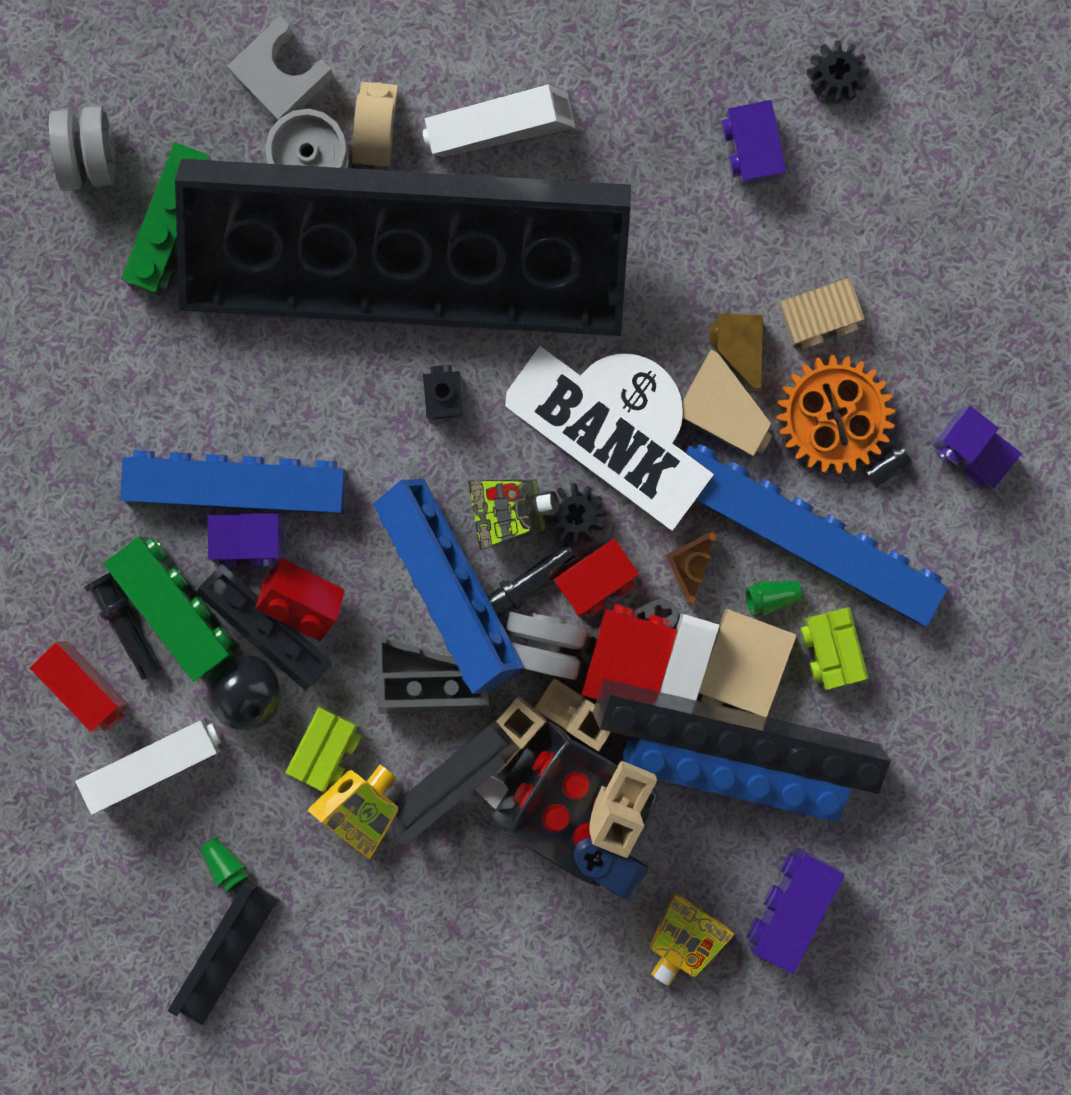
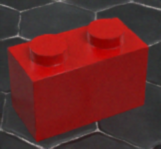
M613 538L555 578L554 582L576 614L580 616L585 612L589 618L607 606L603 599L614 591L620 597L637 584L633 578L638 576L639 573L615 538Z
M281 558L265 576L255 609L305 635L321 641L337 622L345 590Z

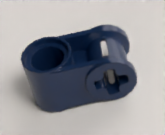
M591 838L581 840L574 850L576 864L585 876L600 883L607 890L627 901H631L649 870L647 865L631 855L625 858L593 845ZM597 850L601 858L600 861H591L588 865L584 857L585 854H594Z

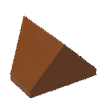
M709 532L662 556L687 603L695 604L697 598L695 596L699 584L702 583L704 571L710 558L709 553L712 543L717 536L715 533Z

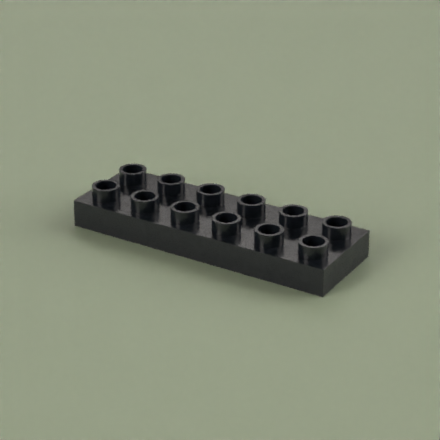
M197 159L180 160L175 178L179 311L621 336L631 210L630 184Z

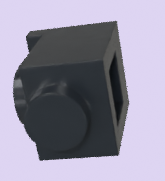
M452 365L430 367V374H423L427 420L464 417L460 371L452 372ZM445 384L450 388L447 397L440 398L436 395V388L439 385Z

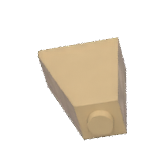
M711 349L682 401V420L749 457H753L756 451L763 454L772 438V434L767 432L771 423L721 356Z

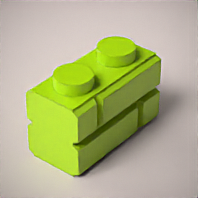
M850 607L804 618L806 626L800 627L805 648L812 647L815 662L810 663V669L815 684L821 683L822 688L827 690L868 679Z
M319 706L285 773L322 792H326L329 785L333 786L342 777L345 768L340 766V763L345 754L353 755L362 737V735L356 733L360 725L323 706Z

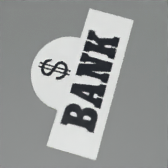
M539 346L507 391L505 406L672 531L714 475L672 444L682 423L683 407L681 396L671 376L660 365L650 359L634 354H615L596 361L580 376Z

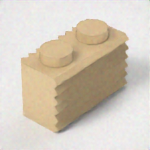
M851 278L783 300L778 304L792 346L801 343L803 349L823 343L822 336L836 331L838 337L858 331L857 324L865 320Z

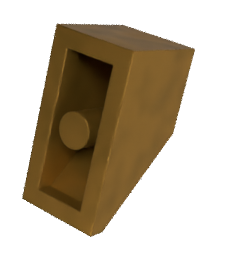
M719 313L716 322H710L709 344H716V352L727 366L750 390L758 391L761 389L763 315Z

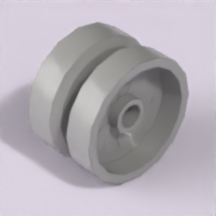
M103 104L85 106L80 114L79 122L70 108L51 110L49 114L50 148L60 190L63 192L81 190L86 174L95 188L114 186L116 180L115 148L108 115Z
M312 109L294 110L279 118L269 131L265 145L268 164L351 168V152L345 136L337 122L324 112ZM308 151L312 153L310 157L303 156Z
M509 612L506 631L510 635L527 639L526 645L511 642L524 666L523 669L577 680L581 661L575 656L560 653L561 646L577 650L584 648L588 629L568 625L566 620L533 613V616Z

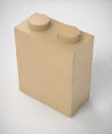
M725 609L699 693L703 694L701 702L722 706L723 702L736 706L738 711L767 717L797 635Z

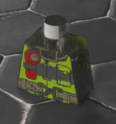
M482 479L468 481L479 550L498 548L539 533L545 529L543 515L556 513L559 510V500L556 492L539 493L536 479Z

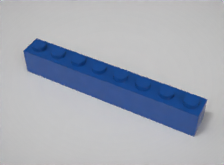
M698 444L696 449L691 446L687 448L685 453L714 474L695 499V502L922 627L928 626L948 589L940 584L943 579L941 576L926 568H923L921 573L908 566L911 560L893 550L890 551L889 555L876 549L878 545L876 540L860 532L857 537L845 532L846 524L830 515H826L825 519L811 513L814 507L797 497L792 502L780 496L782 489L771 482L763 479L758 484L748 478L750 471L734 462H730L729 466H726L715 460L718 454L701 444Z

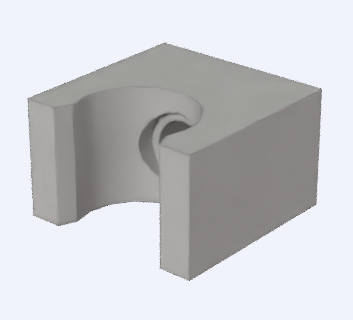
M281 16L227 66L237 81L276 121L294 110H300L334 78L331 68L323 60L315 62L306 73L296 76L284 74L276 67L275 60L278 50L293 35L290 25Z

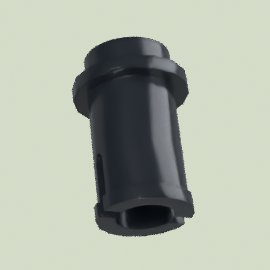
M901 445L896 449L893 446L890 447L891 452L870 466L863 468L875 488H878L879 485L900 471H909L908 466L913 464V462Z

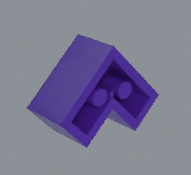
M970 405L957 412L933 443L939 449L936 452V456L951 467H954L955 464L967 471V474L964 476L965 479L980 490L984 486L988 489L995 488L1022 453L996 433L999 428Z
M208 515V559L217 560V567L221 564L225 567H239V560H250V566L273 567L276 564V559H285L284 515Z

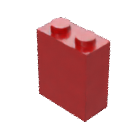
M617 604L614 605L613 611L605 609L581 695L597 699L603 679L660 692L678 631L670 627L672 620L650 614L648 621L634 617L635 609Z
M68 641L55 642L29 667L90 732L101 729L104 732L108 729L111 730L126 716L122 709L128 703Z

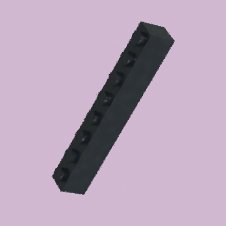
M603 679L593 710L594 717L601 730L879 794L891 762L878 743Z

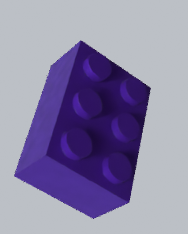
M798 848L796 854L788 853L780 869V872L784 873L781 883L778 887L775 885L771 886L763 902L767 909L762 919L756 917L746 937L750 938L748 945L754 954L792 974L795 973L845 876L839 868L801 848Z

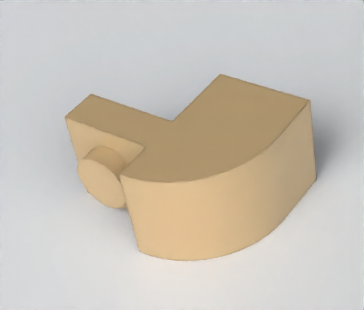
M361 82L354 117L353 163L389 167L398 85Z
M554 677L533 707L536 711L566 729L567 732L598 752L611 733L599 729L593 714L595 703Z
M519 695L496 720L519 747L507 763L496 771L498 774L546 721V718Z
M624 761L620 762L607 788L601 787L593 807L590 819V836L593 845L625 858L629 856L644 828L640 812L657 782L655 774Z

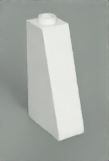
M548 84L424 118L427 129L423 130V138L427 149L431 150L433 155L446 157L574 129L575 123L568 93Z
M680 614L676 626L678 631L660 692L697 700L719 624Z
M205 719L75 782L92 815L219 753L218 744L222 743V739L216 726L213 723L207 725Z

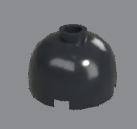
M247 655L249 659L237 660L236 657H232L215 667L207 679L206 687L208 690L206 698L211 711L223 725L235 730L249 731L260 728L271 720L279 708L281 692L278 678L267 661L256 656Z

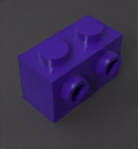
M772 100L728 108L726 119L721 120V127L725 142L731 141L734 155L728 156L732 177H739L740 186L783 177L786 173V167Z

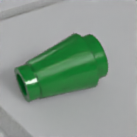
M797 580L755 581L753 586L746 587L745 597L750 614H759L761 617H764L797 602H801L802 591Z
M217 837L200 847L199 851L203 855L202 857L216 887L222 888L225 894L233 891L249 878L248 873L245 871L247 866L220 842Z

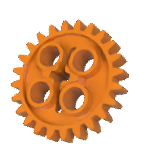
M835 355L829 356L827 366H824L822 360L818 357L814 360L815 370L813 371L806 364L802 365L801 370L804 377L801 378L796 374H792L790 379L795 385L794 388L783 386L781 389L788 396V400H778L776 405L785 409V413L776 416L775 420L786 422V427L781 429L778 435H789L791 438L784 447L786 449L793 446L798 448L794 457L795 460L806 455L808 457L807 468H811L816 462H820L821 473H826L829 465L833 464L835 473L841 474L844 463H846L851 472L855 471L856 459H859L864 465H868L870 461L867 453L880 455L881 451L876 443H888L890 440L882 433L883 429H893L895 426L885 420L886 416L896 412L895 409L885 407V402L893 398V395H882L880 392L886 385V381H880L875 384L872 380L877 371L874 369L864 374L862 372L864 367L863 361H860L854 368L850 367V356H846L841 365H837ZM848 382L855 387L856 396L853 401L847 402L839 397L838 386L840 383ZM824 384H828L830 387L835 409H842L844 411V416L839 419V422L848 442L846 446L841 444L836 421L834 419L828 420L826 416L831 411V405L823 390ZM813 393L820 398L822 405L817 413L808 412L804 408L803 398L806 394ZM858 416L866 421L867 432L864 436H856L850 431L849 423L853 417ZM818 428H826L832 433L833 441L830 447L823 448L816 444L814 435Z

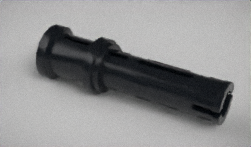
M566 542L562 547L511 582L508 579L499 583L500 587L487 595L497 617H502L513 608L520 609L526 597L574 564L579 563L580 560Z
M109 572L84 586L86 592L92 593L101 609L99 614L101 619L104 618L105 621L108 620L141 680H144L162 670V667L153 655L151 648L129 611L131 602L128 598H123L113 580L114 577Z

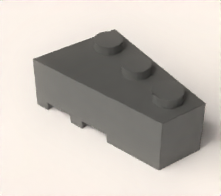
M376 635L377 708L380 714L490 711L489 691L472 694L469 687L465 684L462 673L454 658Z

